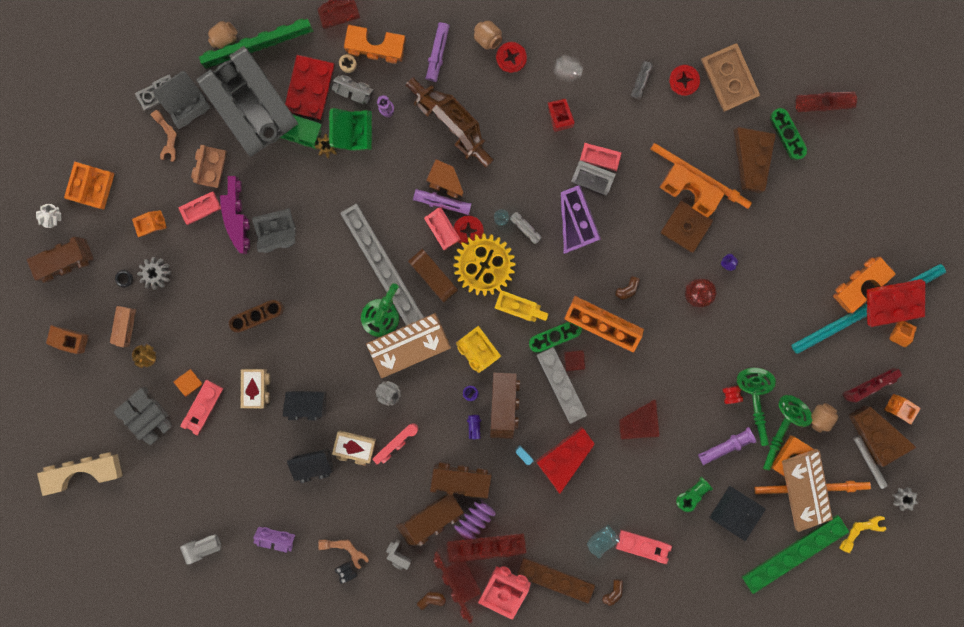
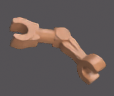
M155 110L150 115L168 134L167 145L164 146L160 159L165 160V155L170 153V161L175 162L176 148H174L178 134L165 121L164 116Z
M348 539L338 541L319 540V550L330 548L346 549L351 554L352 561L358 569L361 568V565L358 563L360 558L364 559L366 563L369 561L368 556L360 550L357 551Z

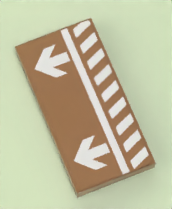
M436 313L366 343L381 379L451 348Z
M814 449L783 460L782 466L795 530L800 532L833 520L820 451Z

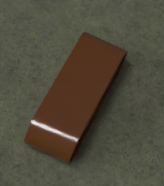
M423 248L408 260L443 302H446L458 291Z
M278 300L267 301L231 317L229 327L234 332L247 331L281 316L284 312V305ZM273 303H276L279 307V311L276 314L270 311V306ZM255 311H259L261 314V319L258 322L254 321L252 317ZM238 318L243 321L241 329L235 326V321Z

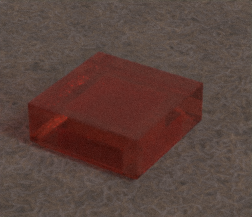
M583 350L564 352L566 371L585 369Z

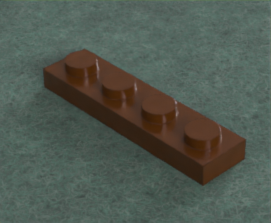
M524 557L517 576L523 575L530 582L588 604L595 588L593 583Z

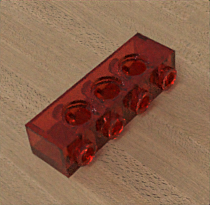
M524 533L447 542L448 563L524 555L526 554Z

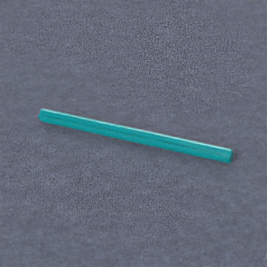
M939 264L909 281L922 279L927 284L945 274L946 270L942 264ZM867 304L792 344L793 351L798 354L867 316Z

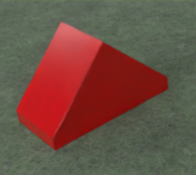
M562 99L549 102L548 108L554 132L573 128L574 119L567 100Z

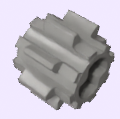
M389 381L379 384L376 390L377 401L387 406H393L401 397V391L398 389L399 386Z
M906 487L904 490L898 488V493L892 495L895 497L893 504L900 506L902 511L907 508L912 511L914 504H918L915 499L917 498V493H912L911 488ZM904 496H908V500L906 503L903 502Z

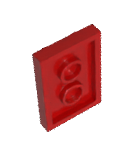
M301 55L296 56L285 102L291 113L322 120L335 67L334 63Z
M922 279L867 289V324L870 327L925 317V281Z

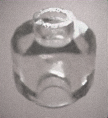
M563 55L560 59L557 58L553 73L556 74L557 79L573 83L577 77H581L583 66H580L578 58Z

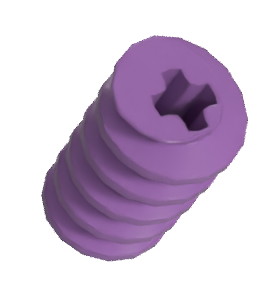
M481 500V504L474 502L476 510L469 508L471 515L464 514L466 521L459 520L461 527L454 525L456 531L468 541H470L469 539L474 540L476 538L474 533H481L479 527H486L484 521H491L489 515L493 517L496 515L495 511L483 500Z

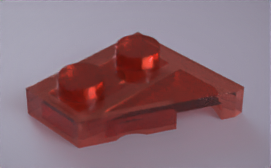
M329 0L317 9L323 29L360 18L355 0Z
M656 400L650 401L619 420L620 440L659 437Z

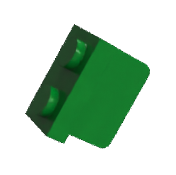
M331 108L329 116L330 146L350 151L372 150V111L351 112Z

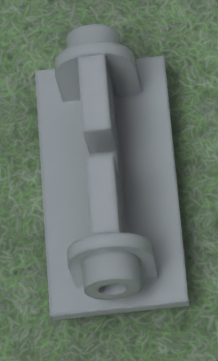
M345 75L337 76L333 80L336 83L333 84L332 90L336 94L348 98L349 93L352 92L351 100L361 104H368L370 97L367 95L374 91L369 88L368 84L353 82L350 77Z

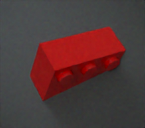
M580 427L536 460L559 494L595 443L584 428Z

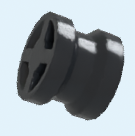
M352 561L346 562L334 569L335 573L340 577V584L358 576L357 572L352 568Z

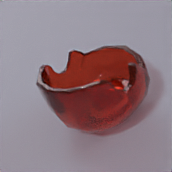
M708 279L692 280L685 290L687 302L694 307L709 306L715 301L717 294L715 285Z

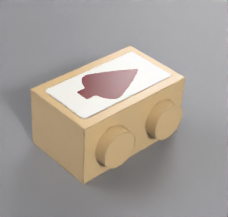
M241 369V408H266L267 404L270 403V393L267 392V385H270V373H267V369Z
M339 430L332 455H336V459L342 461L352 459L355 460L356 464L366 466V463L370 464L377 439Z

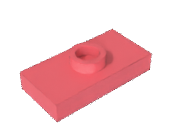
M584 143L580 160L596 167L617 172L622 153Z
M214 191L178 208L186 225H190L221 210V205Z
M437 208L424 218L443 250H447L461 240L442 208Z

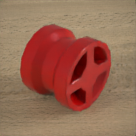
M739 386L722 388L726 397L724 404L743 402L744 399L741 396L742 389Z

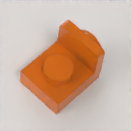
M160 210L147 212L132 219L138 237L167 228L165 218Z
M893 394L884 410L912 425L921 408L906 398Z

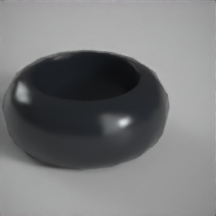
M127 270L119 271L115 276L116 284L123 288L130 286L133 282L132 274ZM123 273L127 274L129 278L126 284H122L119 281V277Z

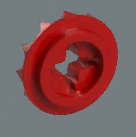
M516 42L503 44L496 54L498 66L503 71L509 73L521 70L527 60L525 49ZM507 51L512 55H517L515 57V65L511 60L505 61L508 58Z
M680 65L671 72L669 83L672 90L678 95L687 96L698 89L700 76L692 66ZM683 73L685 78L690 80L686 83V87L683 86V83L677 82L682 79Z
M464 216L456 221L454 229L461 239L458 243L469 244L467 234L460 232L466 229L467 223H469L471 229L477 230V232L471 233L470 239L474 241L475 234H477L479 239L482 238L484 228L479 219L473 216Z

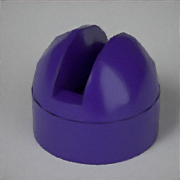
M728 254L722 259L721 265L726 270L732 271L738 266V260L732 254Z
M467 386L463 390V397L468 401H475L479 396V391L474 386ZM475 390V393L473 394V396H472L471 398H469V396H470V394L472 393V391Z

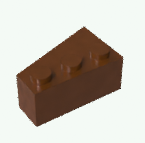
M737 127L733 131L739 161L741 189L762 193L766 189L776 134Z
M72 237L70 242L64 245L62 243L57 244L54 249L45 250L26 259L34 280L42 281L43 283L54 280L53 276L58 274L61 276L67 275L75 267H78V269L90 265L89 262L94 260L86 239Z
M493 373L490 438L513 439L514 429H518L519 417H515V410H519V399L516 398V391H520V380H516L517 374Z
M864 405L848 415L857 432L861 435L875 463L879 466L884 467L917 448L869 406Z
M439 462V465H434L430 492L436 493V490L445 491L447 494L458 493L464 494V496L488 498L491 473H488V470L483 468H477L474 471L469 470L468 466L458 465L455 468L450 467L449 463Z
M446 494L428 505L427 508L418 514L412 515V518L403 524L399 523L396 527L408 545L418 544L421 546L429 541L428 537L433 533L437 535L445 530L444 526L448 523L452 525L460 520L459 516L464 512L454 496Z

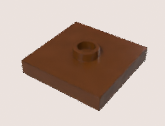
M681 200L660 233L693 253L713 220L702 215Z

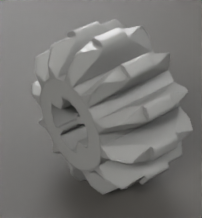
M152 257L151 262L145 259L144 263L146 266L139 265V268L143 271L137 273L138 276H143L139 280L140 283H145L146 288H150L152 285L153 290H157L158 285L161 288L165 287L163 281H170L166 277V275L171 274V271H166L169 264H163L164 260L161 258L157 261L156 257ZM152 270H156L157 277L153 276Z

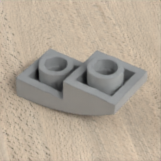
M170 75L152 82L151 86L135 93L144 112L161 104L154 96L153 91L170 80Z

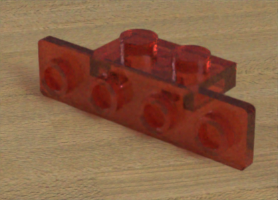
M436 551L434 553L435 558H433L434 564L437 569L441 568L444 574L442 579L445 585H450L453 591L450 594L454 602H458L462 608L459 610L464 620L467 619L470 624L473 622V616L465 602L480 595L481 590L464 558L447 567L439 551Z

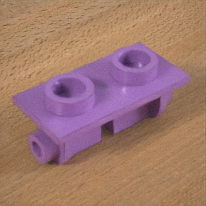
M258 527L253 539L254 544H257L258 547L270 549L272 543H274V550L287 553L292 551L295 535L284 531L271 530L267 527Z

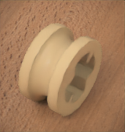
M346 54L340 58L339 66L345 73H351L356 69L357 62L352 55ZM344 60L353 61V65L350 64L351 68L343 66Z

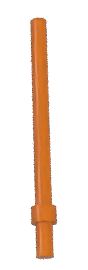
M654 143L651 150L674 164L677 163L685 166L693 174L699 175L709 184L717 186L720 191L725 193L724 195L728 196L727 199L730 201H736L747 209L751 206L752 202L742 197L740 192L735 189H729L658 144Z
M846 481L845 483L826 484L827 491L855 492L856 490H870L871 484L870 482ZM786 485L754 487V494L788 493Z

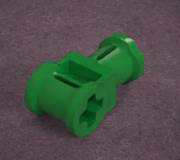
M700 477V481L692 488L678 495L676 505L681 510L691 512L695 509L696 504L702 500L701 497L708 491L713 490L703 477ZM683 499L688 500V506L684 505Z

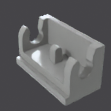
M580 160L571 182L607 195L616 174Z

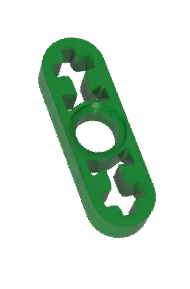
M783 108L774 110L770 115V121L789 157L793 160L804 158L807 154V147L789 113ZM777 112H778L779 115L783 114V116H784V117L782 118L783 124H785V123H787V122H788V124H789V125H786L785 127H783L782 129L779 128V126H782L781 121H780V120H777V121L775 120V117L777 116ZM785 129L793 131L792 139L788 140L784 137L783 132ZM797 139L798 142L794 144L796 148L802 149V151L800 152V156L798 154L793 153L795 147L793 144L789 146L788 143H791Z
M568 321L534 335L529 340V347L534 352H542L578 337L581 334L582 328L578 326L576 334L573 335L572 332L566 334L568 338L564 339V333L560 328L564 327V330L569 329L570 324L573 323ZM552 331L560 333L561 338L559 341L553 342L550 340V333ZM546 334L550 345L546 346V342L542 343L540 349L532 346L535 343V338L541 341L544 339L542 335Z

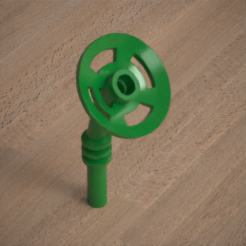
M396 283L391 284L386 296L382 297V299L370 301L362 310V326L372 336L382 337L393 332L398 326L399 313L392 300L399 288ZM373 306L374 308L370 311L368 318H366L368 309ZM376 311L377 313L374 315V318H371L372 313ZM386 318H388L387 323H386L385 325H383V323L385 322ZM391 318H394L392 326L386 330V327L391 322ZM372 323L375 327H379V332L371 330L368 324Z
M747 368L738 374L737 384L743 391L752 394L753 416H755L754 420L758 428L761 446H767L769 442L765 428L766 420H764L765 416H763L764 412H762L760 395L771 392L775 388L776 379L772 373L765 369ZM753 374L758 375V376H754V377L749 378V379L746 377V376H748V375H753ZM765 377L770 381L771 385H768V382L765 379Z
M784 395L779 399V408L785 418L775 437H772V445H769L770 451L763 466V469L767 471L771 470L776 454L780 451L779 447H782L781 443L784 442L782 439L790 423L792 422L801 427L809 426L812 423L813 419L811 418L812 413L804 402L794 396ZM788 402H791V403H793V404H795V405H797V406L789 405Z

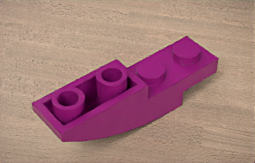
M228 176V195H220L222 217L228 235L238 252L247 254V250L250 249V239L247 238V231L250 230V221L246 215H239V211H242V201L239 200V192H242V182L236 176Z

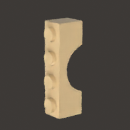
M111 452L100 454V458L94 460L92 456L80 459L81 463L74 464V461L62 463V467L55 468V465L44 467L43 472L37 473L42 496L66 490L70 478L76 472L89 473L95 477L98 483L122 477L118 454L111 455Z

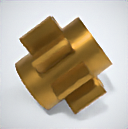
M327 134L324 135L323 139L317 138L319 145H316L315 148L321 150L318 154L319 156L326 154V157L329 159L330 154L337 155L335 148L331 147L328 150L323 146L324 143L329 144Z
M148 344L137 346L132 352V360L135 361L134 365L141 369L144 366L146 368L152 366L156 361L154 348Z

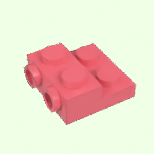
M496 566L478 603L513 620L529 591L531 583L523 575L516 576L512 574L507 567L502 566L499 568Z

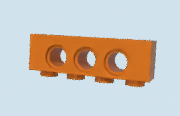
M574 296L564 318L633 353L644 331L643 328L577 296Z

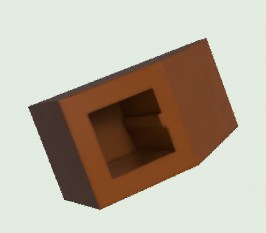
M436 159L427 178V182L430 183L429 187L438 191L442 188L447 191V195L456 199L458 196L463 197L464 193L454 167Z
M51 325L46 344L67 352L83 354L89 335Z

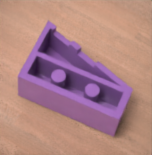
M578 185L561 192L564 254L601 240L581 186Z

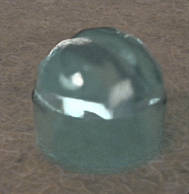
M503 209L497 210L494 214V222L499 226L506 225L509 221L508 212Z

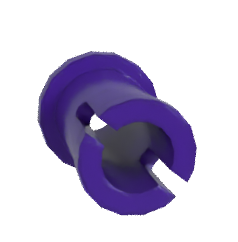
M468 415L469 439L481 438L480 422L482 419L480 415Z

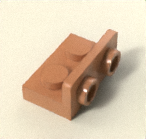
M201 145L195 155L197 165L192 170L191 178L193 182L219 189L227 151Z
M116 307L110 339L111 344L119 347H130L136 309Z

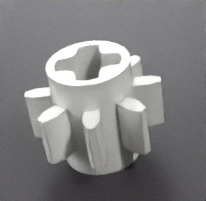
M45 204L40 207L41 211H36V219H38L39 225L42 224L46 228L57 226V221H61L59 208L52 204Z

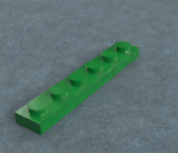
M298 19L294 24L288 26L281 25L274 31L261 32L257 37L241 39L237 44H228L216 51H206L202 56H199L203 67L207 69L231 60L230 55L243 46L250 53L311 33L313 29L308 19Z
M836 515L833 517V520L820 525L741 577L751 593L754 594L849 533V530L840 516Z

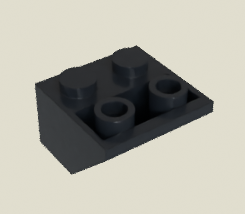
M287 391L285 393L283 417H288V420H300L302 417H307L309 421L321 419V417L326 415L327 391Z

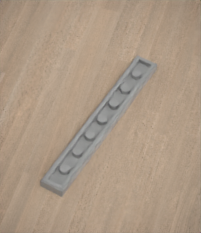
M357 203L341 212V216L386 292H388L392 283L398 285L399 288L392 300L406 326L423 319L424 316Z

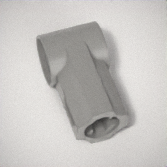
M216 534L180 546L187 565L222 549L221 542Z

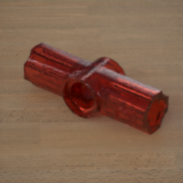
M855 91L797 95L795 107L797 112L855 109L857 95ZM823 97L829 100V106L823 104Z

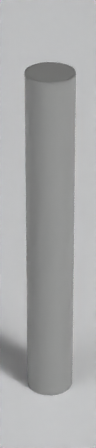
M861 435L855 436L853 439L880 488L887 487L888 485Z

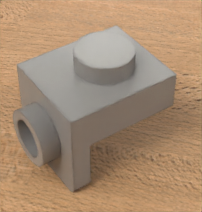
M396 539L395 543L391 542L386 550L389 553L387 559L392 561V565L396 568L407 570L412 559L395 551L400 543V540Z

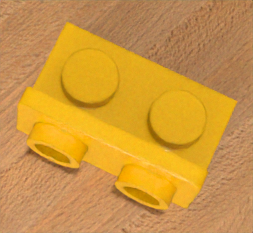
M479 326L456 342L459 352L465 355L469 365L477 373H480L501 357Z

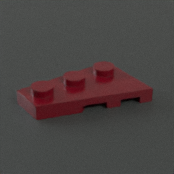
M892 368L842 394L845 400L856 403L868 395L878 392L882 387L896 383L902 374L899 369Z

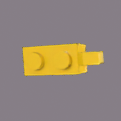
M502 290L500 291L495 309L533 322L536 321V318L546 321L548 313L540 311L541 306L537 305V303Z

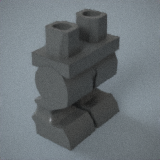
M145 386L135 392L113 413L118 419L124 421V425L128 426L138 440L143 439L146 443L152 445L159 439L153 431L156 427L163 433H166L173 426L167 418L169 414L164 411L156 400L148 397L149 391Z

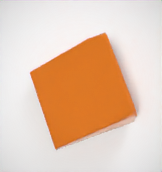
M906 321L897 322L889 339L903 347H907L913 342L917 327Z
M191 369L174 381V384L185 397L189 396L203 384Z

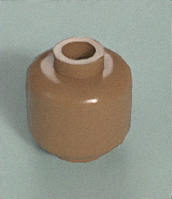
M220 21L208 32V41L215 49H222L224 46L233 44L237 40V30L230 22Z
M484 21L483 23L479 22L475 26L474 40L484 49H495L502 41V31L494 23Z
M827 403L817 405L811 414L813 419L811 427L820 433L822 431H831L838 420L837 410Z

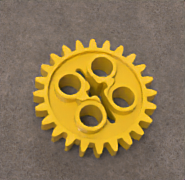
M485 233L482 234L481 239L475 234L474 241L468 237L469 244L462 242L463 250L457 249L460 256H454L458 260V263L453 264L454 267H458L454 274L461 275L457 280L458 282L464 280L462 287L464 288L469 285V292L475 289L476 295L480 291L483 292L484 296H486L487 291L494 295L495 288L500 292V285L502 284L507 287L505 280H512L508 275L509 273H515L514 270L510 269L511 266L516 265L514 262H510L515 256L508 255L512 249H505L507 243L503 242L500 244V237H497L494 241L493 234H490L488 239ZM478 247L486 249L483 256L479 257L476 255L475 251ZM492 249L493 253L487 260V264L489 265L488 268L484 267L482 269L480 277L476 280L475 277L482 268L480 262L486 261L488 254ZM495 256L502 257V263L498 266L492 263ZM475 264V272L468 273L466 271L467 265ZM492 273L493 279L490 282H484V274Z

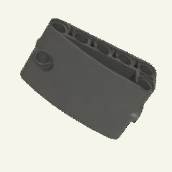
M243 46L230 55L231 60L222 63L215 71L208 70L196 80L244 150L252 157L270 143H275L279 137L298 125V122L250 52ZM268 129L274 130V135L271 138L265 137V132Z

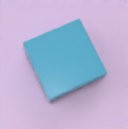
M521 445L515 449L516 454L527 465L534 461Z

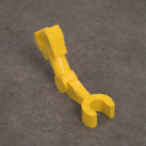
M876 516L867 522H855L849 536L840 544L839 548L850 553L854 546L853 542L860 534V531L866 529L885 531L886 527L878 526V522L885 520V517Z

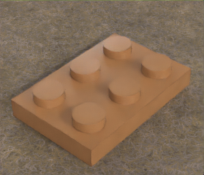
M737 43L701 59L724 112L760 96Z

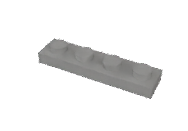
M554 347L537 354L536 356L569 423L571 424L587 416Z

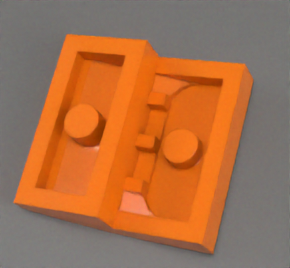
M74 162L64 198L104 210L115 173Z

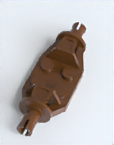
M412 77L405 86L417 97L414 106H418L427 117L435 113L436 117L443 121L454 135L459 137L455 146L466 155V159L475 156L485 168L494 161L483 149L486 140L481 137L479 122L452 95L433 91V86L425 89L415 77Z

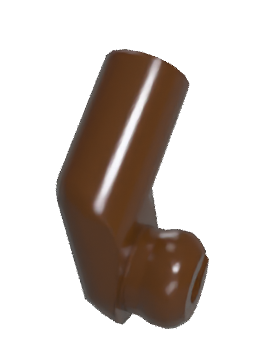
M631 276L627 287L616 290V297L626 300L634 296L640 279Z
M613 580V591L610 594H605L602 598L604 604L612 606L622 597L623 580Z
M428 592L416 604L421 610H424L429 604L443 606L446 603V598L441 593Z

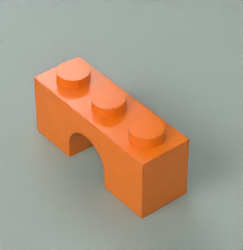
M348 25L344 49L349 55L359 56V54H363L372 60H378L379 57L386 59V62L394 64L397 61L402 62L406 43L405 35L386 32L385 39L380 45H371L367 41L369 33L367 28Z
M677 163L669 170L659 187L675 198L684 189L691 191L695 196V203L692 208L707 218L715 211L725 194L717 186L709 184L701 176L693 174L685 166Z
M871 257L868 259L861 271L857 270L849 277L851 279L846 284L842 283L835 289L836 293L833 297L848 313L855 312L867 301L861 292V286L866 280L872 282L875 287H882L896 275L881 257Z

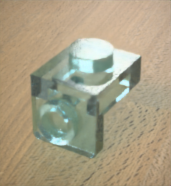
M607 525L591 536L587 546L592 554L596 555L597 558H601L605 551L620 541V538Z

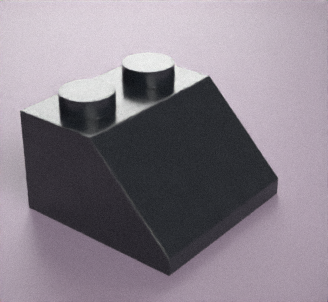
M329 449L293 456L287 460V465L294 481L300 480V483L312 481L311 478L316 476L319 479L330 477V473L334 471Z
M729 485L709 518L746 542L766 508Z

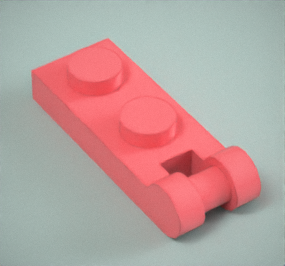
M206 380L180 427L188 428L193 431V434L198 436L224 388ZM193 417L199 419L197 425L191 422Z
M414 423L409 424L377 453L372 460L377 465L380 462L384 464L392 457L390 453L394 449L398 451L406 444L404 440L408 436L416 435L418 426Z
M620 530L615 548L667 564L669 559L667 556L672 549V545ZM656 547L661 548L660 555L655 554Z

